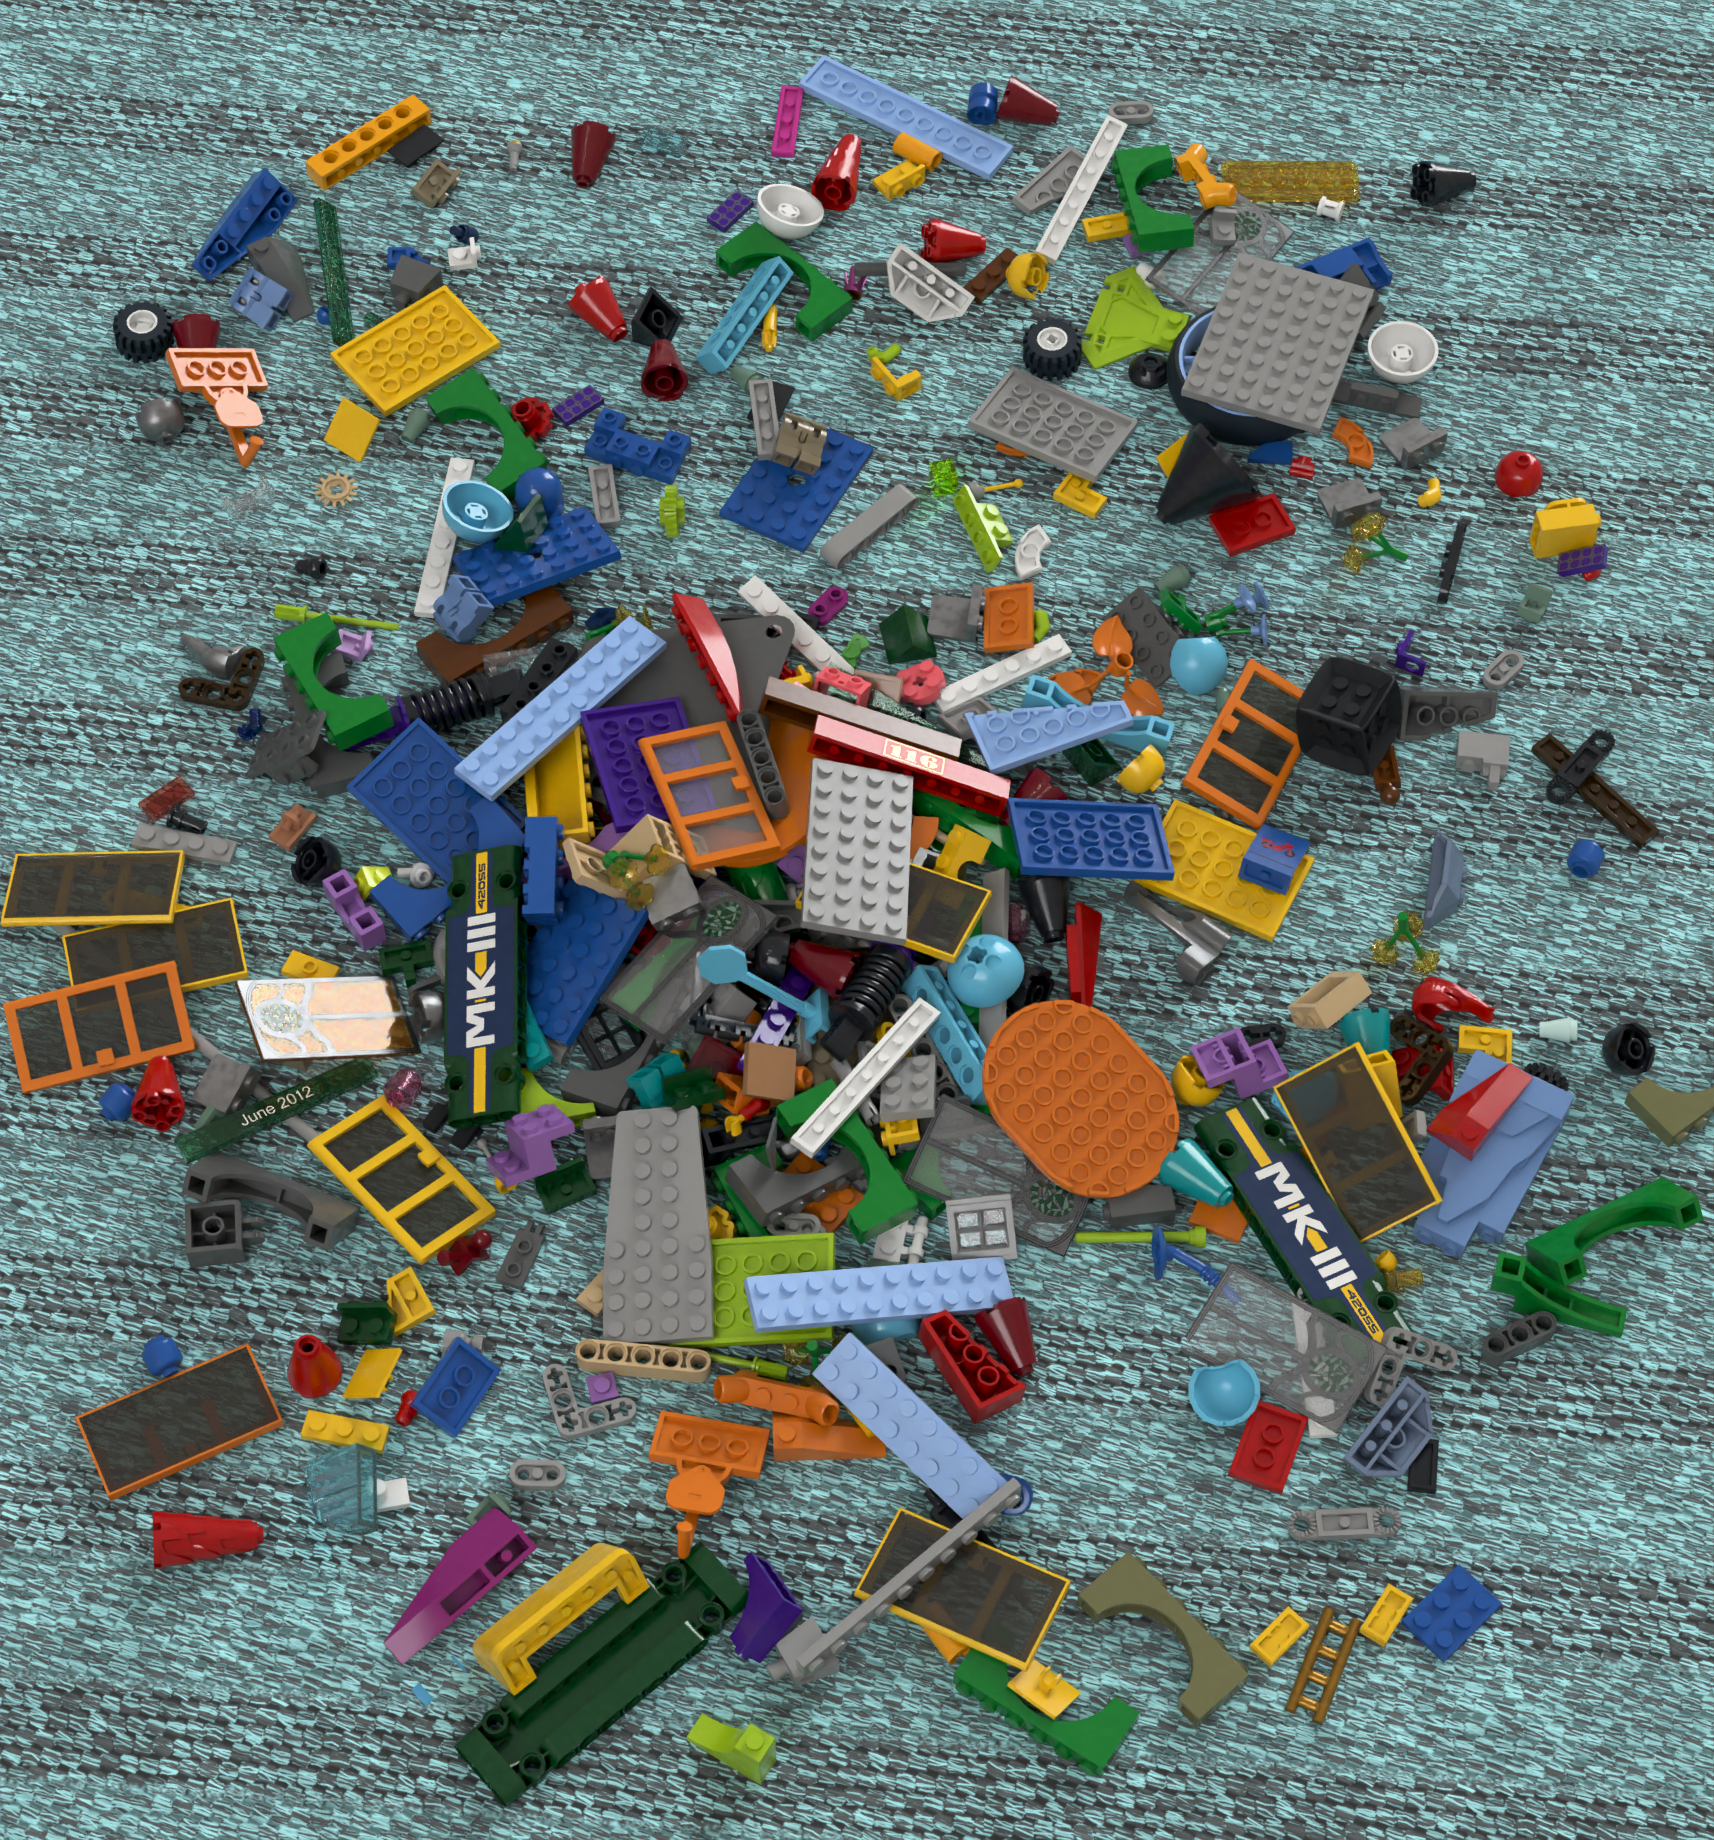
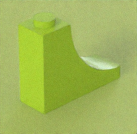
M521 1068V1072L526 1078L525 1087L521 1090V1113L527 1114L537 1110L542 1105L554 1104L573 1121L574 1127L583 1126L582 1120L596 1116L593 1102L571 1103L560 1100L547 1093L538 1084L533 1073L528 1068Z
M702 1713L686 1737L687 1741L760 1785L776 1762L775 1738L751 1723L746 1729H738L722 1724Z

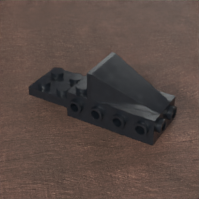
M550 638L501 707L502 723L498 729L579 660L577 647L569 642Z

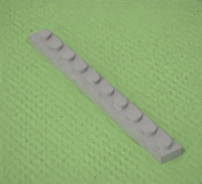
M1014 1477L796 1658L797 1670L804 1677L810 1672L813 1674L818 1672L830 1655H837L845 1649L849 1639L854 1635L857 1637L862 1635L874 1618H881L886 1615L891 1609L892 1603L898 1598L900 1600L906 1598L912 1592L913 1586L920 1580L924 1582L930 1578L936 1566L941 1562H949L961 1545H968L974 1541L978 1535L977 1532L984 1526L990 1527L999 1518L998 1514L1007 1508L1009 1510L1013 1508L1021 1499V1484Z

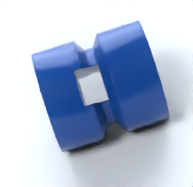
M982 82L971 87L967 118L972 124L990 125L995 121L998 102V90L996 87Z

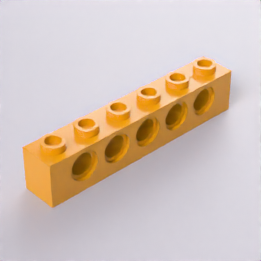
M414 94L305 161L307 175L324 191L386 153L389 148L423 124L426 126L431 125L430 109Z

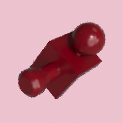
M478 1230L472 1237L457 1238L449 1250L445 1249L438 1252L437 1261L441 1266L450 1265L455 1274L460 1276L473 1261H485L490 1258L485 1249L491 1246L492 1236L487 1230Z

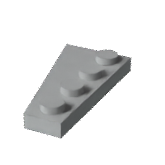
M1070 145L1014 195L1012 203L1030 216L1064 198L1085 156Z

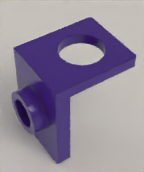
M1409 630L1405 640H1400L1396 647L1395 654L1397 658L1395 667L1423 677L1427 662L1407 654L1415 632ZM1407 662L1415 663L1419 669L1409 667Z

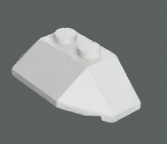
M899 242L886 262L890 296L927 322L961 317L975 298V296L901 242Z

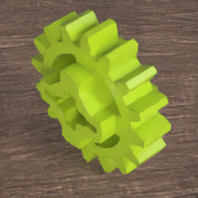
M666 485L665 497H660L659 522L660 526H665L667 538H679L680 525H685L686 519L685 498L679 497L678 485Z

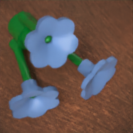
M1254 582L1255 594L1251 595L1248 588L1240 584L1238 590L1240 597L1233 600V603L1204 615L1209 634L1216 633L1217 638L1235 634L1260 635L1264 646H1267L1266 614H1262L1260 625L1251 626V628L1224 630V627L1228 626L1226 615L1246 607L1251 613L1256 612V604L1259 603L1266 611L1270 610L1268 599L1261 585L1258 582Z

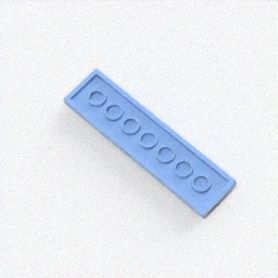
M849 1332L812 1373L962 1519L1008 1482L852 1333Z

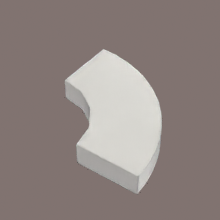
M1039 524L1023 535L1016 549L1015 568L1021 581L1042 572V565L1039 561L1040 555L1044 549L1051 545V540Z

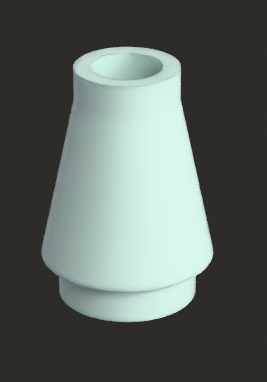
M1571 1017L1540 1022V1037L1566 1043L1577 1041L1578 1020H1571Z

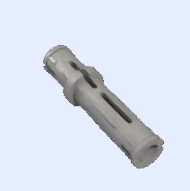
M835 1059L831 1062V1067L839 1077L841 1084L853 1070L847 1059L843 1060L842 1063ZM868 1096L857 1109L864 1118L866 1125L872 1126L870 1119H872L875 1125L881 1118L880 1113Z

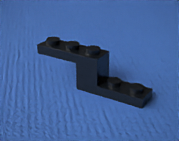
M775 1113L754 1117L747 1122L743 1121L741 1123L742 1133L738 1136H732L731 1131L727 1133L725 1124L701 1129L704 1168L726 1162L732 1152L766 1145ZM778 1123L776 1141L784 1138L783 1131Z

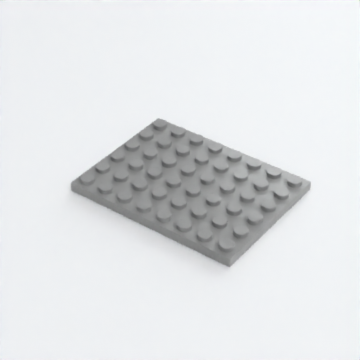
M1239 252L1182 387L1181 396L1319 435L1369 308L1374 289Z

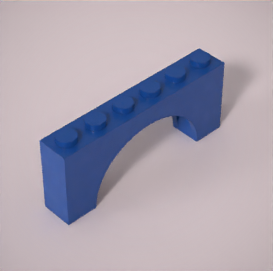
M484 797L469 809L468 817L474 824L478 836L477 851L504 845H517L522 848L523 855L525 854V834L495 800L491 802ZM389 875L370 890L369 897L409 942L415 938L417 941L424 938L429 933L428 928L435 922L437 925L442 923L446 919L447 909L451 908V899L447 895L449 884L435 889H414L399 883Z

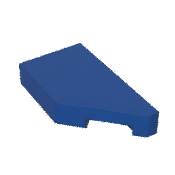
M388 247L387 269H395L401 255L430 265V261L424 260L412 247Z
M1274 441L1264 443L1248 455L1247 463L1292 465L1293 442Z

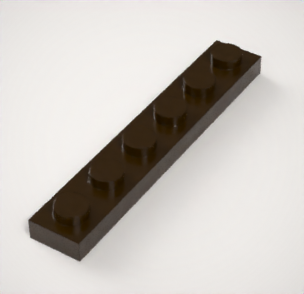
M1551 733L1534 744L1531 752L1555 774L1573 755ZM1595 772L1576 792L1639 849L1658 836L1660 830Z

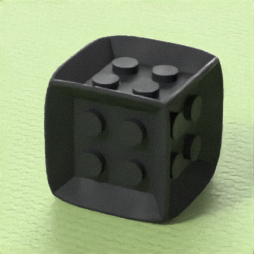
M1328 658L1319 667L1306 687L1296 710V730L1302 752L1310 759L1321 764L1356 775H1370L1384 758L1399 731L1402 720L1400 688L1397 680L1382 670L1345 658Z

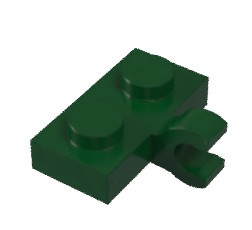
M430 939L378 949L383 976L404 972L407 989L417 984L414 970L435 966Z

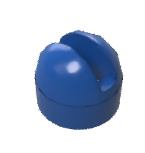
M330 306L320 307L317 311V321L322 325L332 324L336 319L334 310Z

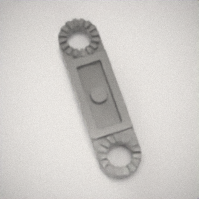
M1392 1507L1301 1510L1291 1514L1287 1530L1290 1536L1298 1541L1387 1538L1398 1533L1402 1519L1398 1511H1395ZM1383 1516H1388L1393 1519L1395 1525L1390 1527V1529H1385V1527L1380 1525L1379 1519ZM1297 1520H1304L1309 1524L1310 1529L1305 1532L1297 1531L1294 1523Z

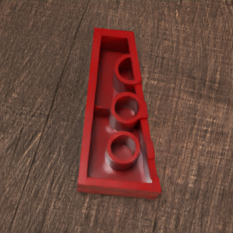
M945 1309L921 1321L918 1338L974 1425L1021 1402L1027 1386L1020 1380L1017 1381L1009 1374L1010 1370L989 1355V1350L970 1337L971 1333Z

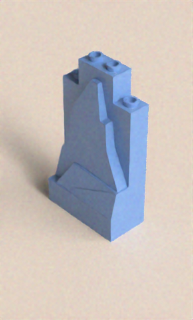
M1476 1049L1448 1101V1105L1508 1065V1063ZM1527 1073L1533 1077V1080L1472 1161L1432 1136L1420 1158L1443 1201L1439 1205H1435L1420 1213L1412 1234L1416 1235V1238L1424 1244L1432 1243L1440 1247L1445 1254L1449 1256L1457 1255L1461 1258L1475 1233L1479 1234L1481 1239L1488 1243L1496 1242L1501 1244L1567 1120L1575 1095ZM1414 1169L1402 1193V1197L1410 1205L1428 1196Z

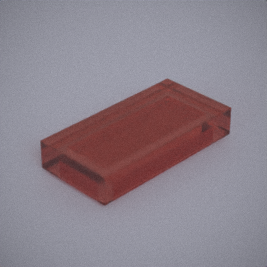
M177 776L140 801L138 806L155 823L169 814L175 804L182 805L194 797L195 793L180 776Z

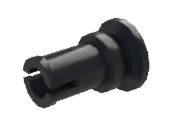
M175 804L168 814L166 826L170 828L175 824L177 829L184 828L195 834L203 835L207 828L204 826H207L208 822L188 814V811L185 809L181 811L180 805Z

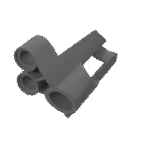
M1130 881L1123 896L1124 900L1141 913H1147L1177 936V938L1190 946L1176 960V971L1192 982L1203 986V981L1207 977L1211 978L1215 966L1212 964L1224 949L1232 934L1202 913L1190 909L1174 908L1137 882ZM1147 896L1157 901L1159 904L1170 910L1172 913L1183 919L1185 922L1181 923L1180 921H1178L1176 918H1174L1173 916L1165 912L1163 909H1161L1160 907L1152 903L1150 900H1148Z

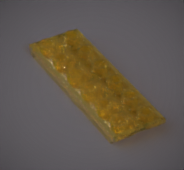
M1226 161L1221 164L1222 183H1232L1236 191L1250 201L1320 202L1322 196H1326L1328 200L1334 202H1360L1358 165L1352 161Z

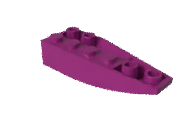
M493 1507L450 1545L383 1644L397 1661L403 1665L493 1588L537 1547L514 1521L499 1509Z

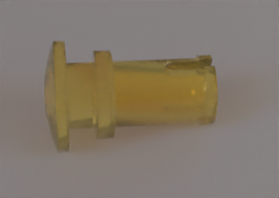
M1386 1268L1380 1269L1387 1283V1291L1391 1292V1289L1399 1291L1402 1287L1421 1286L1423 1284V1274L1419 1268L1399 1272L1396 1269L1390 1270V1272Z

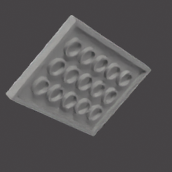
M1011 367L969 419L967 428L1096 483L1137 429L1138 420L1015 367Z

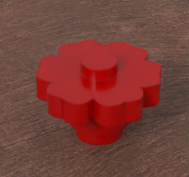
M537 397L524 398L513 404L510 409L513 414V421L516 422L518 420L525 429V437L528 438L530 436L534 442L537 441L538 437H546L548 431L553 427L550 421L553 419L554 414L547 402H540Z

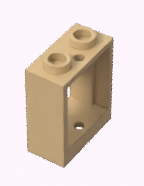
M1332 971L1287 1006L1292 1014V1021L1298 1027L1304 1029H1328L1372 994L1360 971Z

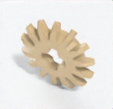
M336 472V476H332L329 473L326 480L324 478L319 479L323 483L322 485H315L316 488L321 489L320 491H314L315 495H322L317 498L318 502L326 499L324 506L333 502L332 507L336 508L337 502H340L342 507H344L345 503L343 500L346 499L352 503L353 499L349 495L357 496V492L352 490L358 489V485H351L355 482V479L352 478L348 481V474L341 477L340 472ZM338 485L341 486L340 489L343 492L332 495L330 488H336Z

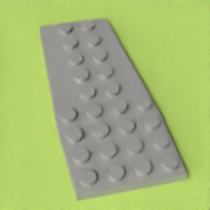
M693 1105L688 1109L675 1111L672 1107L620 1111L617 1114L603 1263V1340L648 1345L714 1340L713 1253L700 1118L697 1108Z

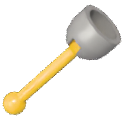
M1016 479L1014 482L983 487L979 482L966 483V485L969 486L975 500L978 501L988 491L1010 487L1021 488L1023 481Z

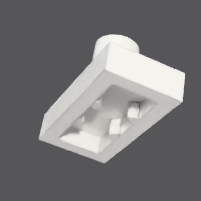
M406 1478L389 1481L376 1479L367 1485L350 1487L354 1517L411 1507Z

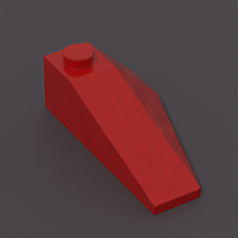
M1509 1063L1444 1107L1426 1131L1472 1161L1533 1080V1077Z

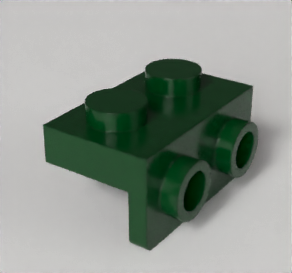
M582 1156L569 1158L557 1166V1170L533 1178L535 1191L547 1215L597 1194V1189L585 1167V1160Z

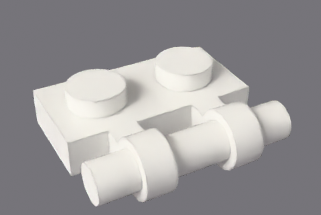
M919 1216L917 1224L914 1226L909 1225V1220L878 1235L872 1259L900 1262L901 1257L909 1258L907 1264L919 1263L923 1259L924 1250L922 1246L924 1239L928 1237V1218ZM906 1236L913 1237L912 1246L910 1247L904 1246Z

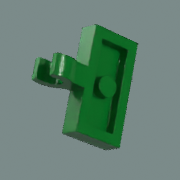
M1165 588L1159 593L1160 607L1169 616L1173 614L1178 618L1177 622L1186 631L1190 629L1193 633L1197 634L1203 628L1200 617L1186 606V598L1179 592L1175 596Z

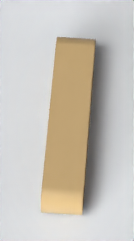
M584 1339L575 1348L577 1365L586 1372L607 1373L613 1371L614 1375L694 1383L704 1382L711 1375L710 1356L707 1352L700 1349L597 1339ZM587 1353H592L595 1355L590 1359H585L582 1357ZM613 1356L622 1357L619 1361L614 1362L610 1360ZM646 1358L650 1360L646 1364L638 1363L640 1359ZM669 1361H674L677 1363L673 1367H668L665 1365ZM696 1364H703L705 1366L699 1370L692 1368Z

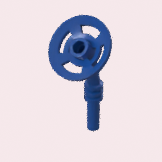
M1154 1226L1152 1232V1256L1156 1280L1162 1279L1167 1261H1173V1258L1197 1271L1199 1273L1198 1276L1200 1278L1204 1277L1203 1281H1208L1207 1284L1209 1286L1213 1285L1217 1288L1222 1279L1219 1273L1215 1274L1216 1270L1214 1268L1210 1269V1264L1206 1265L1181 1249L1173 1247L1172 1244H1167L1160 1226ZM1227 1284L1221 1291V1294L1234 1306L1242 1300Z

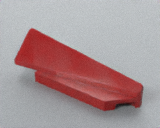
M1075 902V925H1066L1065 935L1069 1000L1091 1007L1093 1003L1102 914L1081 902Z

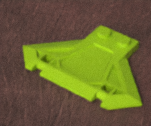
M1134 266L1106 276L1104 284L1110 286L1109 290L1101 289L1084 333L1085 336L1090 337V340H1082V353L1093 369H1099L1150 348L1170 352L1178 334L1187 325L1189 315L1164 309L1151 289L1144 284L1141 276L1136 273ZM1099 340H1103L1104 344L1098 343Z

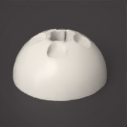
M771 184L763 187L758 193L757 212L759 219L770 233L779 238L787 240L803 238L811 234L819 226L824 216V209L819 200L799 187L788 184Z
M1406 321L1389 322L1380 326L1371 334L1368 341V357L1372 367L1382 378L1393 383L1407 384L1418 381L1430 372L1438 357V344L1434 336L1418 324Z

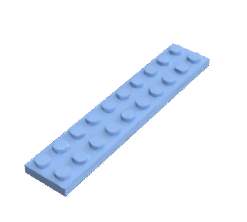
M824 55L799 82V87H802L804 92L895 136L905 132L941 151L943 159L989 181L1013 153V145Z
M631 616L627 617L454 768L455 775L493 802L581 724L580 711L600 708L666 650L667 642Z
M1003 1256L746 1277L744 1280L755 1333L928 1318L945 1309L952 1316L978 1314L984 1309L986 1313H989L994 1308V1304L1014 1298Z

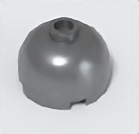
M158 398L143 404L140 407L141 412L139 414L135 413L141 433L152 441L171 442L180 434L185 424L181 402L172 398L173 402H166V398Z
M434 991L413 992L408 1001V1007H413V1015H408L417 1041H420V1037L422 1039L420 1044L439 1041L444 1037L445 998L440 993ZM430 1027V1029H427L425 1033H424V1031L421 1029V1028Z

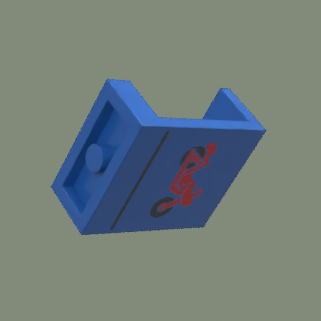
M1263 824L1243 857L1238 877L1286 896L1293 874L1304 855L1308 854L1311 842Z

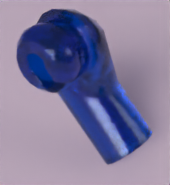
M258 708L249 710L250 723L248 725L243 724L242 727H238L237 734L242 740H252L262 731V712Z

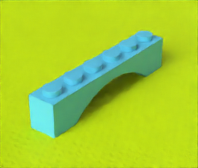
M1032 674L1021 708L1053 706V709L1067 708V705L1076 704L1077 707L1088 705L1072 697L1057 682ZM1153 715L1132 716L1133 726L1099 737L1142 752L1151 744L1164 757L1175 723Z

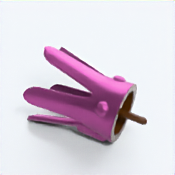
M852 265L848 282L846 271H844L846 284L843 291H847L851 295L852 300H859L862 297V288L867 278L866 276H860L858 283H856L854 266Z

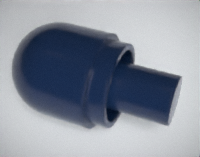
M466 224L450 227V234L455 235V238L461 243L470 245V237H474L475 243L479 239V233L474 227Z

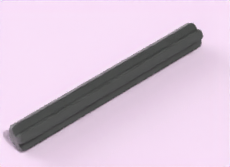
M856 262L854 274L855 276H888L887 263ZM928 262L946 276H965L966 264L963 262Z

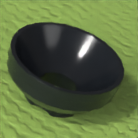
M1143 353L1136 356L1129 365L1128 375L1130 380L1136 386L1143 389L1152 390L1163 387L1167 384V360L1155 353ZM1152 360L1157 363V366L1149 368L1144 365V362Z

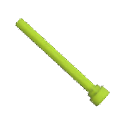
M1194 1226V1229H1189V1231L1163 1232L1166 1242H1189V1245H1195V1248H1206V1226ZM1076 1232L1075 1242L1152 1243V1232Z

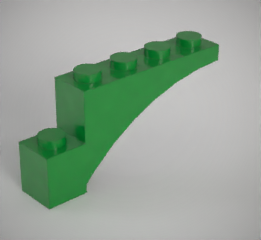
M1499 1252L1490 1290L1515 1296L1512 1311L1532 1315L1539 1311H1548L1555 1316L1556 1321L1559 1323L1621 1338L1627 1309L1590 1298L1566 1286L1564 1287L1532 1266L1526 1257Z

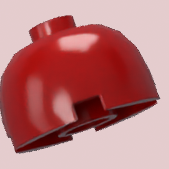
M1517 450L1510 452L1501 458L1496 467V485L1504 494L1511 497L1532 496L1538 492L1542 485L1543 467L1539 459L1527 451Z

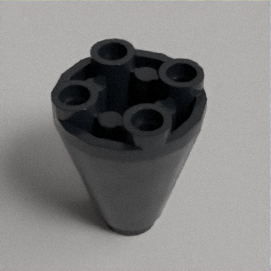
M1421 161L1412 166L1413 187L1410 189V196L1412 200H1418L1419 204L1423 207L1433 206L1467 193L1476 186L1475 173L1465 168L1434 161Z
M1035 875L1018 879L1019 892L1040 936L1044 938V942L1054 943L1064 940L1070 889L1069 876Z

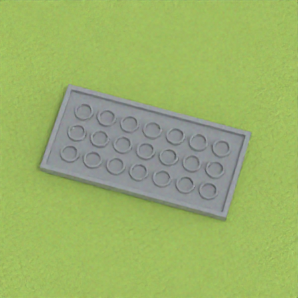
M813 758L810 770L801 928L904 946L907 933L913 776Z

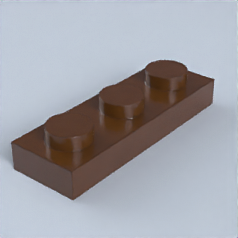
M1008 248L1004 249L963 288L975 296L973 300L981 304L1007 280L1006 270L1018 254Z

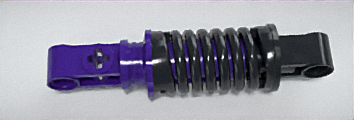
M516 668L485 678L480 670L475 674L469 675L466 679L459 678L457 682L452 680L448 685L442 683L439 688L432 686L430 690L422 689L421 693L415 691L410 695L396 696L395 705L388 707L394 726L374 735V738H367L343 751L350 752L359 747L390 739V741L395 740L418 717L434 732H436L435 725H437L439 731H443L445 729L444 722H446L448 728H452L454 726L453 719H455L457 725H462L463 716L466 722H471V712L474 718L478 720L483 716L493 717L495 716V706L506 702L523 678V672L521 669Z
M917 899L908 905L907 921L918 903ZM928 909L912 937L922 940L927 930L935 922L936 917ZM874 941L871 944L868 954L860 963V966L842 991L837 1002L828 1011V1018L832 1025L821 1038L819 1045L836 1061L842 1062L855 1048L857 1041H867L872 1038L877 1024L881 1021L882 1016L899 993L905 980L914 970L915 964L913 959L917 954L916 950L880 941Z

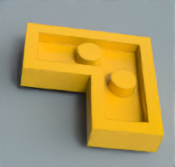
M1070 472L1053 493L1054 500L1094 520L1107 504V497L1090 489L1093 482Z
M1459 1025L1457 1053L1474 1054L1476 1049L1503 1062L1512 1063V1030Z

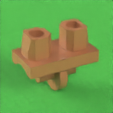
M296 803L290 811H285L281 815L282 820L268 835L269 840L278 844L279 847L286 851H291L318 819L317 814L305 810Z

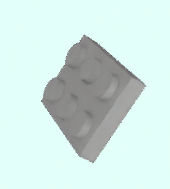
M935 1054L902 1058L882 1080L880 1099L881 1122L935 1117L937 1071Z

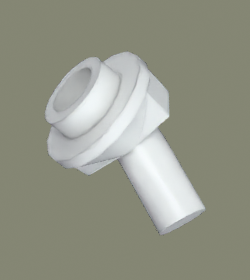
M415 863L413 868H398L397 871L398 878H410L413 886L417 888L428 886L433 879V871L426 863Z

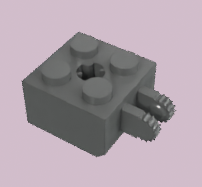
M235 1199L185 1204L186 1255L190 1267L246 1262L245 1246L264 1243L265 1234L262 1232L245 1233V1230L261 1229L265 1225V1219L259 1216L244 1217L241 1202Z

